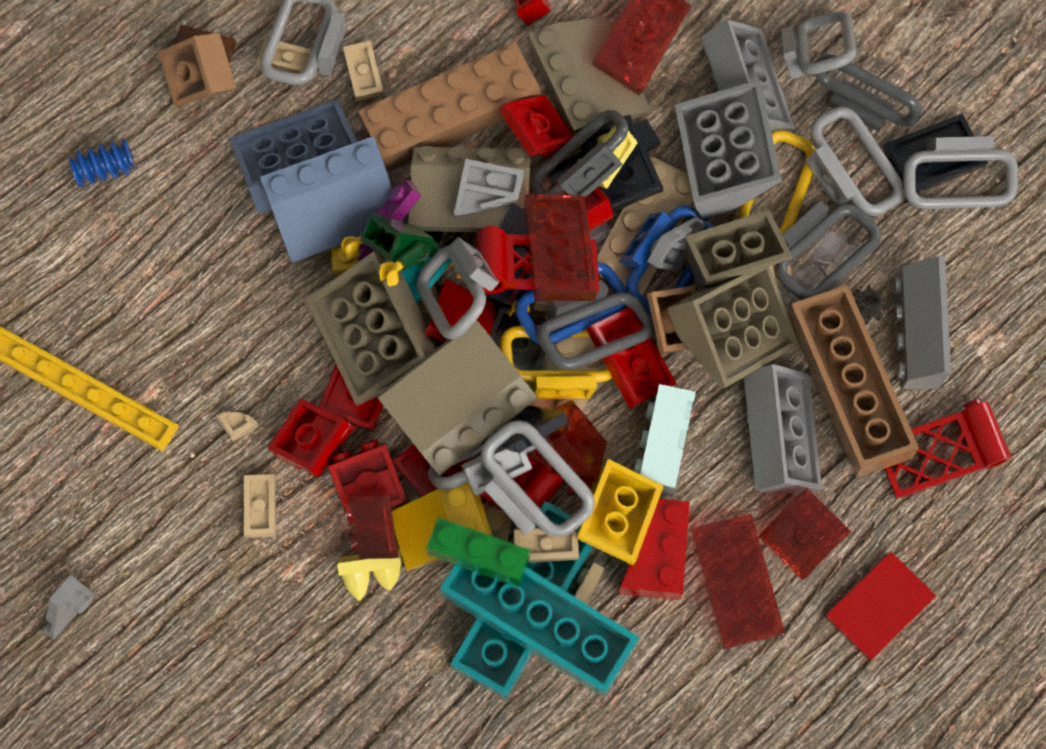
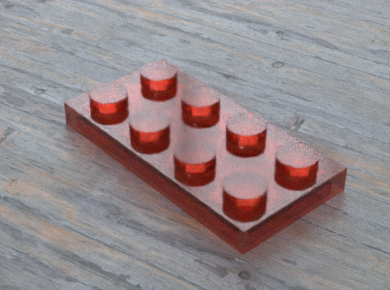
M628 0L591 64L637 95H640L692 5L684 0Z
M525 194L524 210L534 300L595 301L597 289L585 196Z
M752 514L692 528L691 533L723 650L784 636L785 630Z

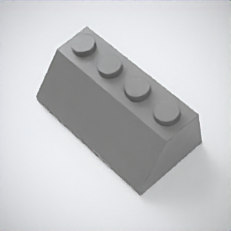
M727 19L701 36L705 46L704 52L710 61L713 71L712 76L719 91L760 80L771 132L777 130L793 131L795 127L762 29Z
M937 256L902 266L898 276H894L893 293L898 294V304L894 308V320L899 322L900 332L896 333L895 347L896 351H900L901 361L897 363L896 372L897 379H902V389L938 390L951 373L945 256Z
M775 364L761 367L744 377V393L747 403V422L750 432V451L752 454L755 491L770 494L822 491L809 374Z

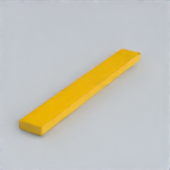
M0 326V362L164 452L177 432L178 424Z

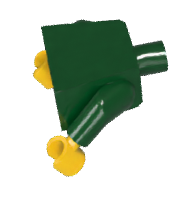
M371 212L365 228L359 232V236L345 237L341 242L342 253L348 259L360 256L359 245L364 244L389 261H393L382 263L379 269L380 281L382 282L387 279L388 286L398 284V271H405L412 265H425L427 258H432L438 250L436 240H433L432 236L416 226Z

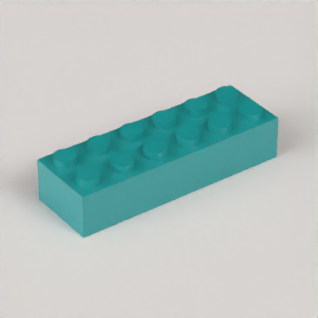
M546 501L540 509L554 524H562L571 517L570 514ZM578 539L579 560L528 563L527 568L568 593L594 547ZM477 618L452 660L451 668L507 701L533 653Z
M455 565L440 587L442 597L603 698L611 688L640 638L529 568H526L520 587H516Z

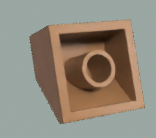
M220 33L194 36L158 52L174 107L219 96L236 89Z
M694 286L647 293L661 355L688 350L677 336L667 308L696 293Z

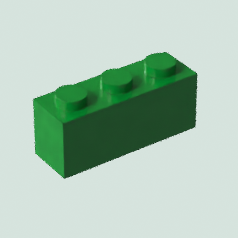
M439 517L436 520L426 547L427 553L431 557L516 587H520L530 560V549Z

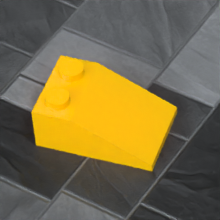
M608 459L596 474L590 489L595 501L593 513L579 526L576 538L634 565L663 485Z
M469 482L454 489H437L389 512L407 571L440 560L429 556L426 549L438 517L493 536L480 495L475 496Z

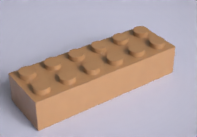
M514 42L358 110L361 126L367 138L372 136L375 138L387 172L412 161L414 147H444L504 121L505 119L499 112L504 103L541 96V89L517 43Z
M845 285L792 303L788 316L855 477L858 478L913 459L919 449L849 286Z

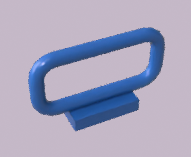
M681 205L675 207L668 215L664 212L649 214L619 260L627 269L633 268L626 281V292L637 297L650 315L649 301L638 291V282L650 265L647 262L651 255L650 249L656 240L674 228L680 218L686 217L691 220L694 217L702 219L699 212L690 206ZM703 219L707 223L703 230L713 227L707 219ZM689 264L673 289L688 287L692 282L694 275Z
M578 251L574 252L577 257L582 261L584 260ZM566 257L558 263L567 272L576 267ZM598 262V273L606 279L614 293H627L625 286L610 266ZM552 268L544 274L550 281H559L562 278ZM581 270L574 277L579 281L588 277V275ZM524 290L525 294L518 298L516 302L515 314L532 341L539 344L537 340L538 328L529 316L527 307L556 291ZM617 305L566 325L550 333L549 337L553 344H557L587 329L591 325L620 312L626 305Z

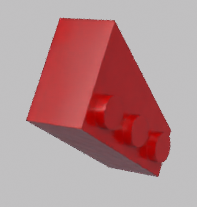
M658 500L637 560L634 565L630 564L621 584L619 595L681 600L684 587L690 501Z

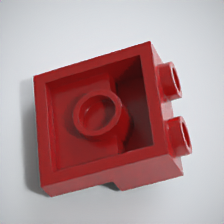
M546 95L504 103L499 110L529 156L541 154L544 159L550 158L574 137Z
M300 399L295 408L291 410L278 433L273 437L267 449L279 460L299 470L302 468L317 476L350 424L345 419L306 400Z
M377 439L368 441L360 445L362 451L350 455L348 450L331 456L333 462L327 464L350 523L407 502L385 442L379 444Z

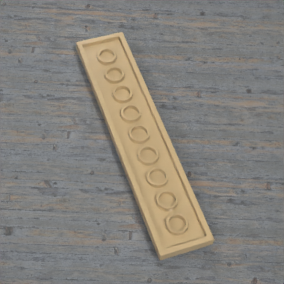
M652 156L650 160L661 181L664 192L624 207L597 256L598 262L610 266L615 271L625 289L627 278L633 268L627 269L619 260L649 214L664 212L668 215L675 207L681 205L692 207L694 203L688 173ZM686 217L680 218L674 228L682 225ZM652 264L648 266L638 282V291L643 297L659 269ZM599 274V281L603 280L609 289L607 296L615 294L606 279ZM567 338L554 344L559 353L567 358L596 348L591 338ZM547 356L541 367V370H566L555 366ZM600 359L573 370H604L606 365ZM536 399L530 405L565 412L568 422L560 427V429L571 434L589 399Z

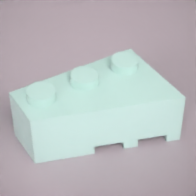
M659 384L656 401H649L646 419L651 420L649 431L643 430L639 448L645 449L643 460L637 459L634 472L663 485L662 492L673 495L696 392Z

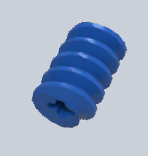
M122 138L121 148H118L114 141H111L109 151L102 144H99L98 154H95L91 147H87L86 157L82 155L80 150H76V159L73 160L69 156L72 172L79 187L85 186V178L90 184H96L97 175L102 181H107L108 172L116 179L119 177V169H121L125 176L130 175L131 166L136 171L132 152L125 138Z

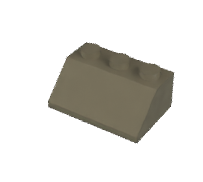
M770 210L685 236L686 260L695 279L706 286L792 259V254Z

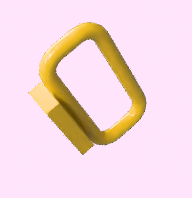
M785 130L772 132L774 145L781 141L804 151L806 159L816 150L810 141ZM806 162L804 163L782 226L779 228L782 235L795 224L813 175ZM755 198L739 207V219L750 216V209Z
M514 326L506 330L500 338V350L524 381L532 383L530 389L537 396V399H590L597 388L596 382H605L612 378L607 367L604 370H519L513 363L512 341L515 338L530 337L522 326ZM585 329L569 338H590Z

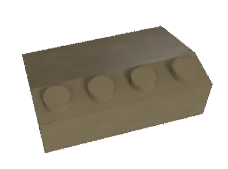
M606 16L554 23L528 33L529 53L559 116L573 136L597 115L606 110H616L624 118L631 116L633 121L652 114V109Z
M414 147L411 182L422 196L409 211L408 223L422 231L478 232L486 226H497L500 228L511 204L459 218L454 217L453 214L465 159L524 170L525 174L519 202L512 204L529 211L531 156L528 155L526 150L517 148Z
M372 252L306 299L356 405L377 397L378 394L438 348L434 338L425 334L427 323L401 271H398L399 282L394 286H388L387 279L382 282L380 281V265L393 261H389L378 252Z
M770 266L714 283L667 308L677 336L721 389L730 386L799 345Z
M476 320L464 334L456 339L447 340L378 394L377 398L438 475H441L488 438V436L492 435L534 402L537 396Z

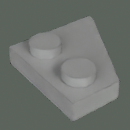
M465 159L453 214L454 217L459 218L519 202L525 174L524 170Z
M694 217L663 234L652 245L650 249L651 255L647 262L657 268L679 272L686 260L685 236L703 231L707 223L698 217Z
M71 574L48 601L49 610L46 614V620L50 624L44 629V632L53 640L77 613L81 614L89 607L92 601L90 598L94 595L91 590Z

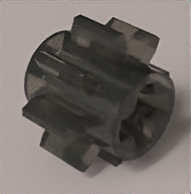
M867 285L863 292L856 289L853 293L865 325L873 317L879 321L883 315L880 310L885 309L887 306V302L881 301L883 291L877 292L872 290L870 285ZM864 301L868 302V306L872 308H867V304Z

